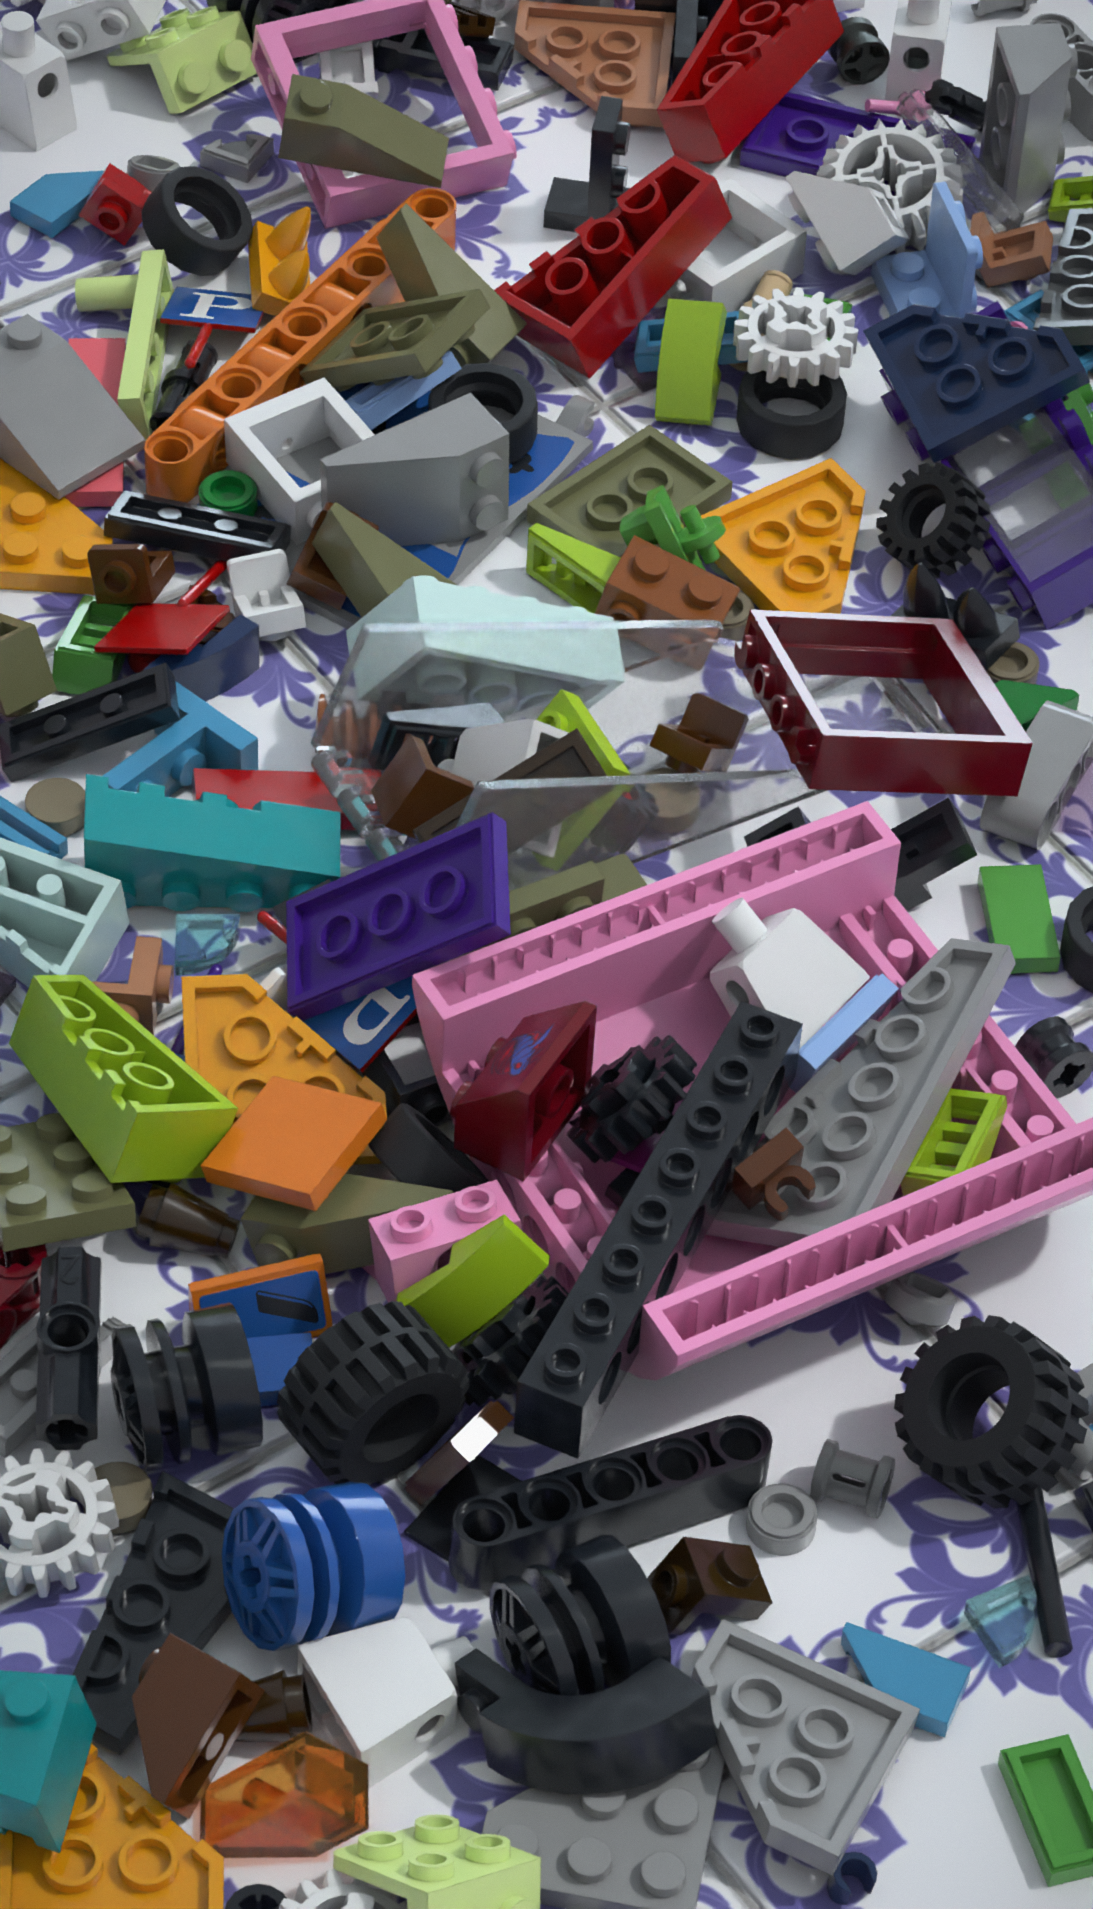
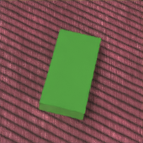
M1041 864L979 867L977 882L989 943L1010 945L1016 962L1011 974L1058 972L1061 956Z
M1069 1734L1000 1750L998 1759L999 1769L1047 1886L1051 1887L1092 1877L1093 1790Z

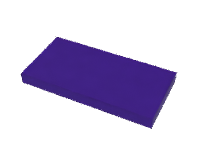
M788 92L750 132L741 149L739 166L784 177L793 171L817 176L819 167L823 165L826 149H836V142L840 134L853 138V132L857 124L870 131L874 130L878 119L882 121L885 127H895L900 119ZM903 120L907 130L912 131L921 125ZM923 125L926 131V138L940 134L944 142V148L954 149V154L957 157L956 165H960V170L963 172L964 177L975 153L976 138ZM884 180V184L888 185V181ZM891 191L892 196H895V192Z
M491 812L286 901L287 1013L293 1017L297 1016L301 1021H305L406 979L416 973L511 935L506 821Z

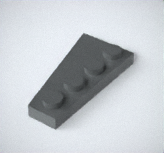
M1093 208L1069 209L1058 245V257L1056 261H1053L1050 271V283L1048 289L1044 291L1041 300V312L1039 317H1036L1033 330L1038 331L1040 325L1061 328L1071 346L1093 345Z

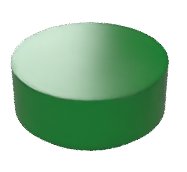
M223 470L212 473L199 486V506L253 516L258 507L256 483L250 476L239 471Z

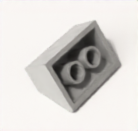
M1060 23L996 27L979 159L1001 225H1012L1053 187L1056 165L1063 164L1065 144L1061 129L1062 123L1069 121L1071 116V98L1068 82L1069 78H1075L1077 75L1078 58L1075 46L1073 44L1068 45Z

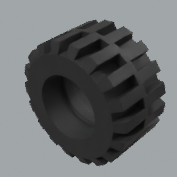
M391 1301L384 1306L380 1302L369 1305L358 1313L355 1311L347 1315L340 1322L332 1327L330 1326L302 1352L298 1357L297 1363L288 1371L283 1380L286 1385L278 1394L277 1404L280 1408L277 1414L285 1428L330 1482L335 1484L358 1482L368 1485L377 1482L379 1484L413 1465L423 1455L428 1453L441 1437L448 1432L456 1421L454 1418L462 1410L467 1399L464 1394L469 1389V1378L466 1376L467 1370L416 1309L410 1305L404 1306L402 1302Z
M988 1315L985 1322L976 1316L962 1318L959 1330L946 1325L936 1331L938 1341L932 1346L923 1342L914 1354L920 1359L913 1369L906 1366L900 1378V1381L906 1384L905 1392L895 1395L894 1409L901 1413L903 1417L894 1424L897 1437L907 1443L903 1451L909 1460L920 1466L919 1469L936 1481L967 1501L979 1506L985 1502L993 1508H1008L1010 1499L1023 1505L1035 1500L1034 1489L1041 1487L1048 1492L1059 1483L1054 1476L1062 1466L1070 1470L1077 1457L1070 1453L1074 1443L1084 1444L1087 1429L1079 1424V1418L1089 1415L1088 1400L1078 1394L1085 1387L1080 1375L1070 1368L1071 1363L1063 1355L1018 1323L1014 1321L1009 1323L999 1316ZM1010 1385L1008 1404L1000 1420L988 1432L973 1438L974 1421L983 1403L993 1393Z

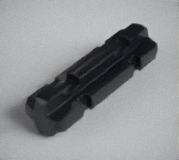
M944 79L933 81L932 88L925 91V102L932 105L934 111L948 115L949 118L971 129H978V132L982 134L986 101L960 87H953L952 83Z

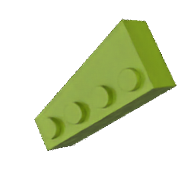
M33 975L9 1045L110 1183L155 1180L178 1183L182 1179L205 1178L200 1165L231 1128L238 1107L86 976Z

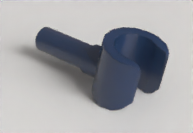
M845 1853L833 1876H829L827 1882L829 1897L837 1904H848L851 1890L842 1879L843 1875H853L858 1878L864 1890L871 1894L877 1880V1869L873 1861L863 1853Z

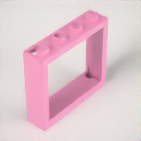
M365 0L255 25L251 61L281 129L283 128L292 74L299 75L293 58L424 29L478 146L477 148L446 155L441 188L367 174L345 179L340 169L296 161L325 229L390 214L411 194L426 188L441 189L457 198L507 186L512 160L517 157L514 138L509 130H503L497 117V105L494 94L489 87H483L478 76L475 53L471 46H464L458 33L459 27L456 12L451 4L446 5L444 0Z

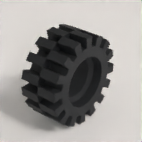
M924 463L918 465L919 475L910 469L902 474L906 482L902 487L895 482L890 486L888 490L894 494L892 501L882 499L879 509L885 512L887 516L877 518L876 527L884 532L878 535L880 544L887 548L885 551L890 556L911 570L918 563L922 562L935 578H940V571L948 576L957 572L956 561L964 566L968 565L973 560L967 553L971 547L980 551L985 542L977 536L979 532H989L990 522L984 519L983 516L991 514L990 505L983 501L986 498L983 491L964 476L941 463H935L934 467ZM946 503L945 512L939 525L931 533L921 538L922 529L928 516L937 507Z

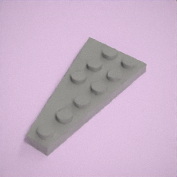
M951 938L900 989L903 999L880 1022L870 1019L855 1034L858 1044L840 1062L831 1058L772 1117L764 1131L765 1137L756 1145L752 1154L787 1127L804 1146L801 1167L806 1169L814 1178L816 1188L813 1197L808 1200L797 1187L792 1185L781 1187L777 1193L788 1205L789 1211L788 1216L780 1221L767 1212L764 1199L749 1210L731 1189L706 1235L784 1247L891 1202L1016 964L1010 945Z

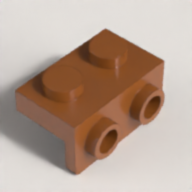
M634 535L605 585L595 614L613 617L615 632L663 653L671 660L681 662L695 670H700L741 588Z

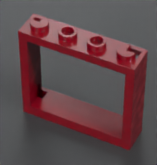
M750 609L742 642H735V663L745 675L752 688L754 698L759 700L770 720L773 731L779 735L788 751L792 764H795L809 789L1018 797L1033 743L953 619ZM799 674L922 679L956 734L831 729Z

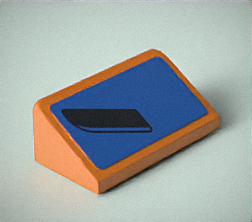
M320 1253L188 1284L189 1311L231 1303L234 1305L241 1320L246 1338L310 1332L311 1337L315 1338L319 1337L330 1326L332 1327V1314L324 1263Z

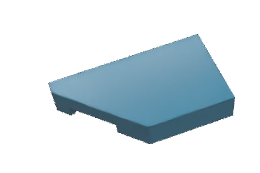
M104 170L45 174L10 200V216L53 238L80 217L78 215Z
M846 1622L842 1631L841 1646L846 1655H851L865 1684L919 1708L920 1711L915 1727L945 1738L968 1685L971 1667Z

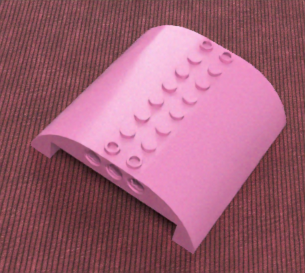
M866 801L412 975L414 999L425 1045L449 1113L458 1089L464 1082L470 1081L473 1083L483 1071L487 1055L498 1038L504 1037L507 1039L526 1016L582 1001H587L597 1006L592 1076L603 1064L609 1065L619 1059L631 1047L640 1045L645 1049L654 1037L658 1036L663 1040L670 1035L697 1062V1066L692 1070L697 1077L731 1019L710 981V971L733 948L714 926L712 920L723 908L739 898H744L760 920L791 908L802 911L857 962L870 978L847 1002L876 974L879 976L883 973L899 989L883 1014L876 1020L880 1022L903 999L900 989L938 952L937 948L894 896L901 848L900 840L871 804ZM989 1015L951 1086L952 1089L1006 1095L1008 1106L989 1161L906 1196H903L900 1184L891 1202L784 1247L705 1235L673 1293L642 1306L639 1353L628 1372L642 1379H661L1092 1196L1093 1117L1076 1124ZM856 1040L836 1061L840 1062L858 1044V1041ZM694 1081L683 1088L686 1094ZM790 1087L774 1115L796 1094ZM952 1118L951 1122L973 1125L978 1123V1121ZM569 1122L524 1182L469 1156L471 1161L489 1181L498 1180L521 1220L522 1231L550 1256L549 1266L542 1272L547 1280L553 1276L568 1293H570L619 1210V1207L604 1194L608 1185L626 1168L611 1161L605 1163L602 1159L592 1163L567 1136L566 1133L572 1128ZM764 1133L761 1136L759 1142L765 1137Z

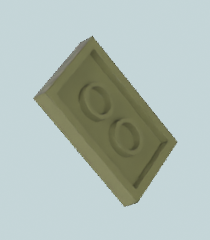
M479 288L363 309L299 374L306 385L324 377L338 392L367 382H373L374 385L379 386L398 377L411 375L413 379L424 378L441 367L443 364L441 357L452 346L465 341L475 332L474 324L491 307Z
M649 424L527 504V522L531 525L539 523L622 557L627 545L619 529L621 519L635 509L645 505L647 491L664 485L685 528L686 524L680 514L682 509L689 505H696L700 515L717 509L731 499L733 482Z
M60 1113L46 1114L36 1122L8 1127L0 1125V1246L3 1252L136 1227L135 1202L122 1182L110 1183Z

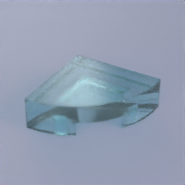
M176 914L175 976L199 973L210 969L214 964L222 962L232 952L238 942L240 914Z
M1028 1575L966 1600L964 1615L999 1669L1014 1661L1025 1650L1033 1634L1036 1621L1037 1596Z

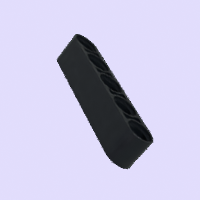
M727 1416L472 1496L462 1501L454 1510L448 1562L451 1575L458 1583L467 1588L487 1590L491 1589L494 1582L509 1575L522 1577L525 1569L534 1564L547 1565L551 1570L556 1569V1561L561 1552L602 1534L613 1535L622 1544L627 1546L748 1507L752 1496L766 1486L773 1442L770 1430L761 1421L750 1416Z

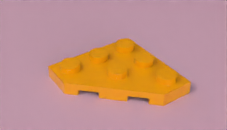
M0 458V589L95 595L87 552L93 545L113 544V538L104 536V530L65 497L58 500Z
M829 458L701 515L702 519L710 516H720L726 528L725 533L714 542L720 554V558L714 563L741 588L743 593L750 597L760 610L841 614L863 514L866 491L832 458Z
M248 974L181 977L185 1063L238 1107L232 1126L272 1076L380 1102L387 1117L385 1092L366 1075L361 1077L336 1055V1050L297 1016L295 1018L291 1017L269 998L267 990ZM367 1145L353 1165L382 1163L369 1148V1145Z
M91 1743L60 1853L37 1846L32 1837L11 1830H7L5 1835L0 1833V1909H224V1857L203 1839L199 1842L194 1840L171 1820V1811L158 1800L151 1797L148 1791L129 1775L125 1779L99 1758L98 1748Z

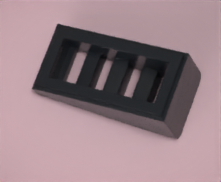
M491 702L385 712L368 762L373 769L385 770L402 747L406 733H409L424 741L433 765L438 767L446 759H455L460 735L466 728L504 723L505 721Z

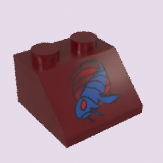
M582 1001L526 1016L507 1039L500 1037L495 1041L487 1055L483 1071L473 1083L470 1081L464 1082L452 1101L450 1116L455 1119L454 1149L523 1182L581 1106L580 1102L587 1096L590 1090L591 1083L589 1079L592 1077L596 1005Z

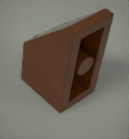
M169 1633L162 1647L151 1652L143 1663L138 1678L139 1686L132 1696L151 1797L185 1818L190 1819L265 1690L241 1672L176 1635Z

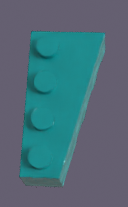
M86 774L84 818L85 868L121 880L127 909L133 906L166 907L174 911H189L196 907L229 908L237 912H252L260 908H272L328 879L332 882L340 878V812L263 800L255 804L251 810L239 808L235 802L227 799V795L203 791L200 799L191 801L165 797L164 785L139 782L137 792L108 788L109 777Z
M0 1670V1833L5 1835L7 1830H11L32 1837L37 1846L57 1853L61 1851L97 1725L75 1675Z

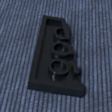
M164 1471L161 1472L153 1490L154 1499L145 1519L141 1518L131 1540V1552L120 1576L116 1575L108 1592L106 1609L96 1630L91 1631L72 1674L75 1675L97 1723L92 1740L120 1756L139 1732L132 1696L139 1686V1673L147 1657L155 1649L162 1647L169 1633L203 1650L232 1613L224 1585L222 1547L225 1527L234 1508Z

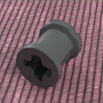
M827 1439L824 1442L815 1466L810 1496L813 1500L822 1502L825 1497H830L866 1508L867 1516L878 1519L884 1509L891 1487L895 1459L884 1455L880 1461L856 1455L840 1450L837 1441ZM841 1475H844V1476H847V1477H851V1478H854V1479H857V1480H861V1481H864L865 1483L859 1482V1481H856V1480H852V1479H849V1478H846V1477H842Z

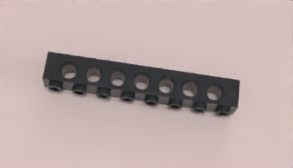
M740 1002L687 1092L686 1097L681 1102L517 1381L514 1434L576 1459L580 1457L639 1353L642 1306L673 1293L732 1189L734 1168L752 1154L796 1076L803 1023L749 1003Z

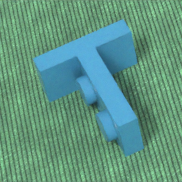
M175 681L180 720L154 729V733L158 735L103 776L109 777L108 788L137 792L139 782L164 785L165 797H169L183 786L192 784L193 768L258 770V738Z

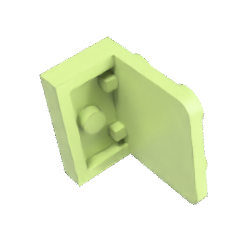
M216 6L206 7L190 14L188 8L173 11L159 19L160 28L152 31L149 35L119 44V49L106 55L110 66L150 64L169 114L182 113L257 73L251 61L253 44L240 11L218 12Z
M425 1815L415 1820V1826L403 1830L364 1833L358 1837V1843L336 1849L333 1852V1868L335 1870L407 1899V1909H540L541 1857L510 1846V1840L504 1836L479 1834L460 1827L459 1820L452 1816Z

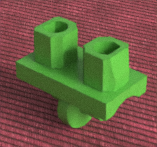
M664 485L647 491L645 505L623 517L619 527L627 547L635 535L653 545L659 543L662 549L704 570L705 568L696 551H699L705 564L718 560L720 554L714 542L725 533L726 528L720 516H710L702 519L696 505H689L680 511L686 524L684 528Z

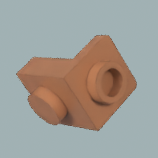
M984 212L972 214L970 233L972 236L977 235L982 245L983 264L979 271L987 288L1016 280H1029L1040 274L1050 272L1053 235L1046 221L994 234Z
M136 936L128 984L97 981L92 983L154 1035L160 1003L170 1004L172 1000L174 966L163 965L162 938Z

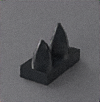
M922 562L918 563L907 576L903 589V604L891 615L898 617L953 619L985 670H988L1020 638L1018 618L995 612L989 602L974 587H970L962 592L957 600L946 597L938 581Z

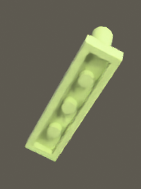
M164 249L142 251L138 274L77 278L75 282V299L79 312L132 309L117 401L119 407L142 434L145 441L153 431L149 421L156 411L169 324L160 323V317L174 292Z

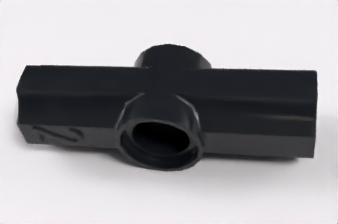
M58 1247L54 1254L42 1258L40 1314L36 1325L38 1370L35 1432L37 1440L47 1442L55 1450H80L85 1443L97 1439L99 1376L102 1369L100 1345L101 1258L90 1255L83 1247Z

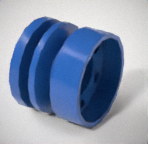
M347 1482L310 1489L303 1495L282 1493L277 1494L273 1498L258 1497L246 1499L233 1509L225 1527L222 1547L225 1589L232 1613L242 1632L259 1649L269 1651L289 1649L295 1644L301 1645L325 1636L328 1637L395 1619L401 1607L406 1578L402 1542L395 1519L384 1499L366 1483Z

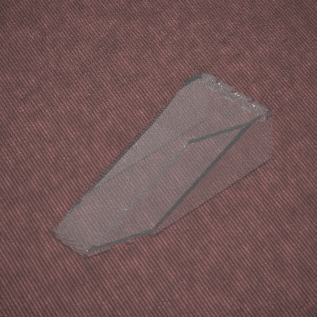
M716 620L363 624L311 740V744L316 751L324 750L314 756L311 761L312 768L330 794L337 798V804L360 837L366 839V845L376 860L381 861L420 844L417 839L385 827L371 789L385 771L373 769L368 762L385 712L491 702L505 722L523 719L536 720L561 689L578 695L620 759L630 767L628 771L631 775L477 781L456 828L491 812L506 821L509 891L591 860L594 863H598L616 855L625 854L634 864L828 791L809 789L797 767L790 761L788 751L779 735L773 731L770 720L759 700L754 698L752 688L745 675L735 663V642L741 641L720 637L724 628L721 622ZM799 674L831 729L943 733V730L900 678ZM694 693L705 694L748 715V723L727 772L701 771L700 773L644 775L655 769L670 768L664 764L667 754L649 745L658 723L680 724L690 698ZM406 733L403 744L405 743L407 738L412 734Z

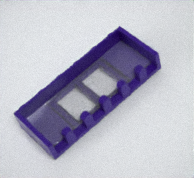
M998 301L975 313L977 315L1007 319ZM882 368L879 372L889 391L880 396L886 410L897 426L904 422L907 423L910 430L906 431L905 435L920 461L923 462L928 458L931 459ZM1062 398L1039 408L936 462L954 469L975 484L985 494L986 498L983 501L990 505L991 514L983 516L984 519L990 522V528L988 533L981 532L986 538L982 550L997 574L1007 569L1011 579L1007 580L1006 584L1023 612L1032 607L1048 630L1093 603V445L1077 412L1073 408L1068 411L1064 406Z

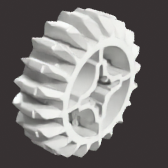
M902 118L895 127H885L882 121L878 119L874 130L870 131L857 124L853 132V138L840 134L836 142V149H826L823 165L819 167L817 176L868 187L884 194L910 239L894 250L897 254L905 252V246L911 245L918 251H922L926 245L934 183L945 181L954 200L963 201V189L961 188L963 186V172L960 170V165H956L957 157L954 154V149L944 148V142L940 134L926 138L923 124L912 131L907 130ZM884 180L888 181V185L884 184ZM891 191L895 192V196H892Z

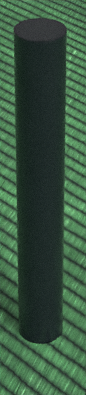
M1041 1487L1034 1489L1035 1500L1023 1505L1017 1502L1016 1504L1044 1652L1049 1657H1063L1073 1650L1043 1491Z

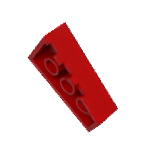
M724 0L657 108L674 155L688 163L700 161L703 164H711L726 159L844 33L833 0Z
M676 155L672 156L616 198L619 206L607 215L595 220L591 217L575 229L577 237L555 254L551 255L548 251H545L529 263L532 271L511 286L505 281L494 290L527 323L516 336L590 379L732 219V215L716 178Z

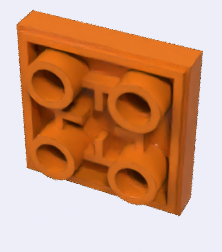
M272 1076L200 1166L208 1183L317 1211L385 1124L387 1117L380 1102Z

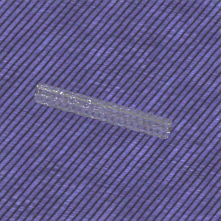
M914 89L909 93L904 91L898 97L900 101L896 107L898 114L912 130L923 124L926 138L940 134L944 142V148L954 149V154L957 157L956 165H960V170L963 172V186L961 187L963 193L979 212L985 213L990 226L995 232L1003 234L1008 230L1022 227L1021 223L1024 219L1022 211L944 117L934 111L932 105L925 102V94L919 89Z

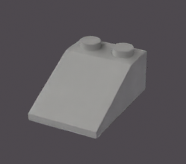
M29 314L0 329V458L59 500L144 449L145 438L64 338Z
M471 393L320 459L322 509L326 502L333 504L337 502L345 509L355 512L360 517L376 524L379 527V532L400 546L459 542L508 520L509 433Z

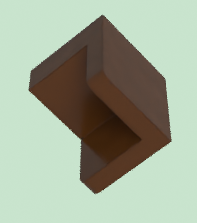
M413 735L407 738L371 789L385 827L414 839L416 837L413 834V829L476 791L471 781L434 766L424 741Z

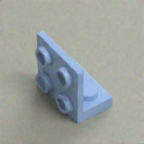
M945 181L933 184L925 250L886 255L872 264L871 276L890 316L913 304L935 307L938 314L964 318L966 313L976 311L977 293L974 279L976 269H980L983 264L982 245L977 235H971L966 225L963 204L960 200H954Z

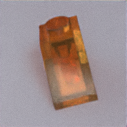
M306 1731L211 1782L201 1798L200 1840L206 1841L224 1858L317 1857L369 1829L368 1764Z

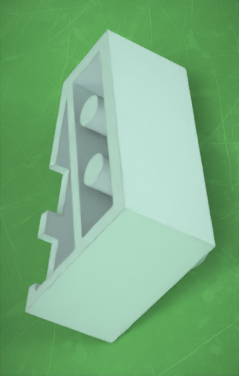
M0 837V966L28 988L33 975H84L91 982L96 981L130 923L121 880Z

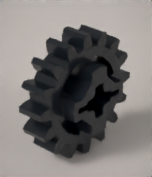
M670 1035L663 1040L658 1036L654 1037L645 1049L640 1045L631 1047L619 1059L609 1065L603 1064L589 1079L591 1083L590 1090L587 1096L580 1102L582 1109L569 1120L572 1128L566 1133L567 1136L592 1163H596L599 1159H602L605 1163L609 1162L618 1150L624 1155L629 1151H633L640 1142L655 1133L660 1135L667 1128L674 1116L672 1112L675 1104L683 1100L687 1095L683 1088L695 1080L696 1075L692 1070L697 1066V1062Z
M540 1276L496 1316L461 1340V1349L456 1351L454 1355L467 1370L466 1376L469 1378V1389L464 1396L467 1398L465 1402L469 1406L473 1402L477 1406H482L490 1396L497 1400L503 1393L511 1395L517 1392V1381L569 1295L553 1276L548 1280Z

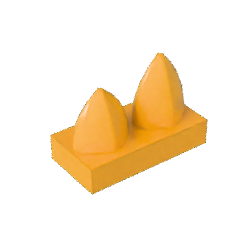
M308 206L289 214L276 227L257 221L253 226V231L248 241L253 309L277 316L310 285V259L307 238L311 223V209Z

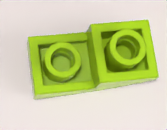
M668 298L656 385L655 418L657 421L712 426L722 375L718 366V359L727 317L724 303Z
M504 1214L454 1243L449 1264L399 1292L396 1301L402 1302L404 1306L410 1305L416 1309L448 1348L479 1329L515 1300L549 1266L550 1256Z

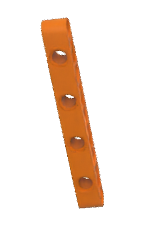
M426 188L411 194L388 217L375 224L188 396L174 413L145 441L147 495L189 503L199 493V486L207 476L223 471L229 465L226 462L225 418L306 385L299 372L363 309L405 302L376 237L407 203L455 251L456 200L453 195L437 188Z

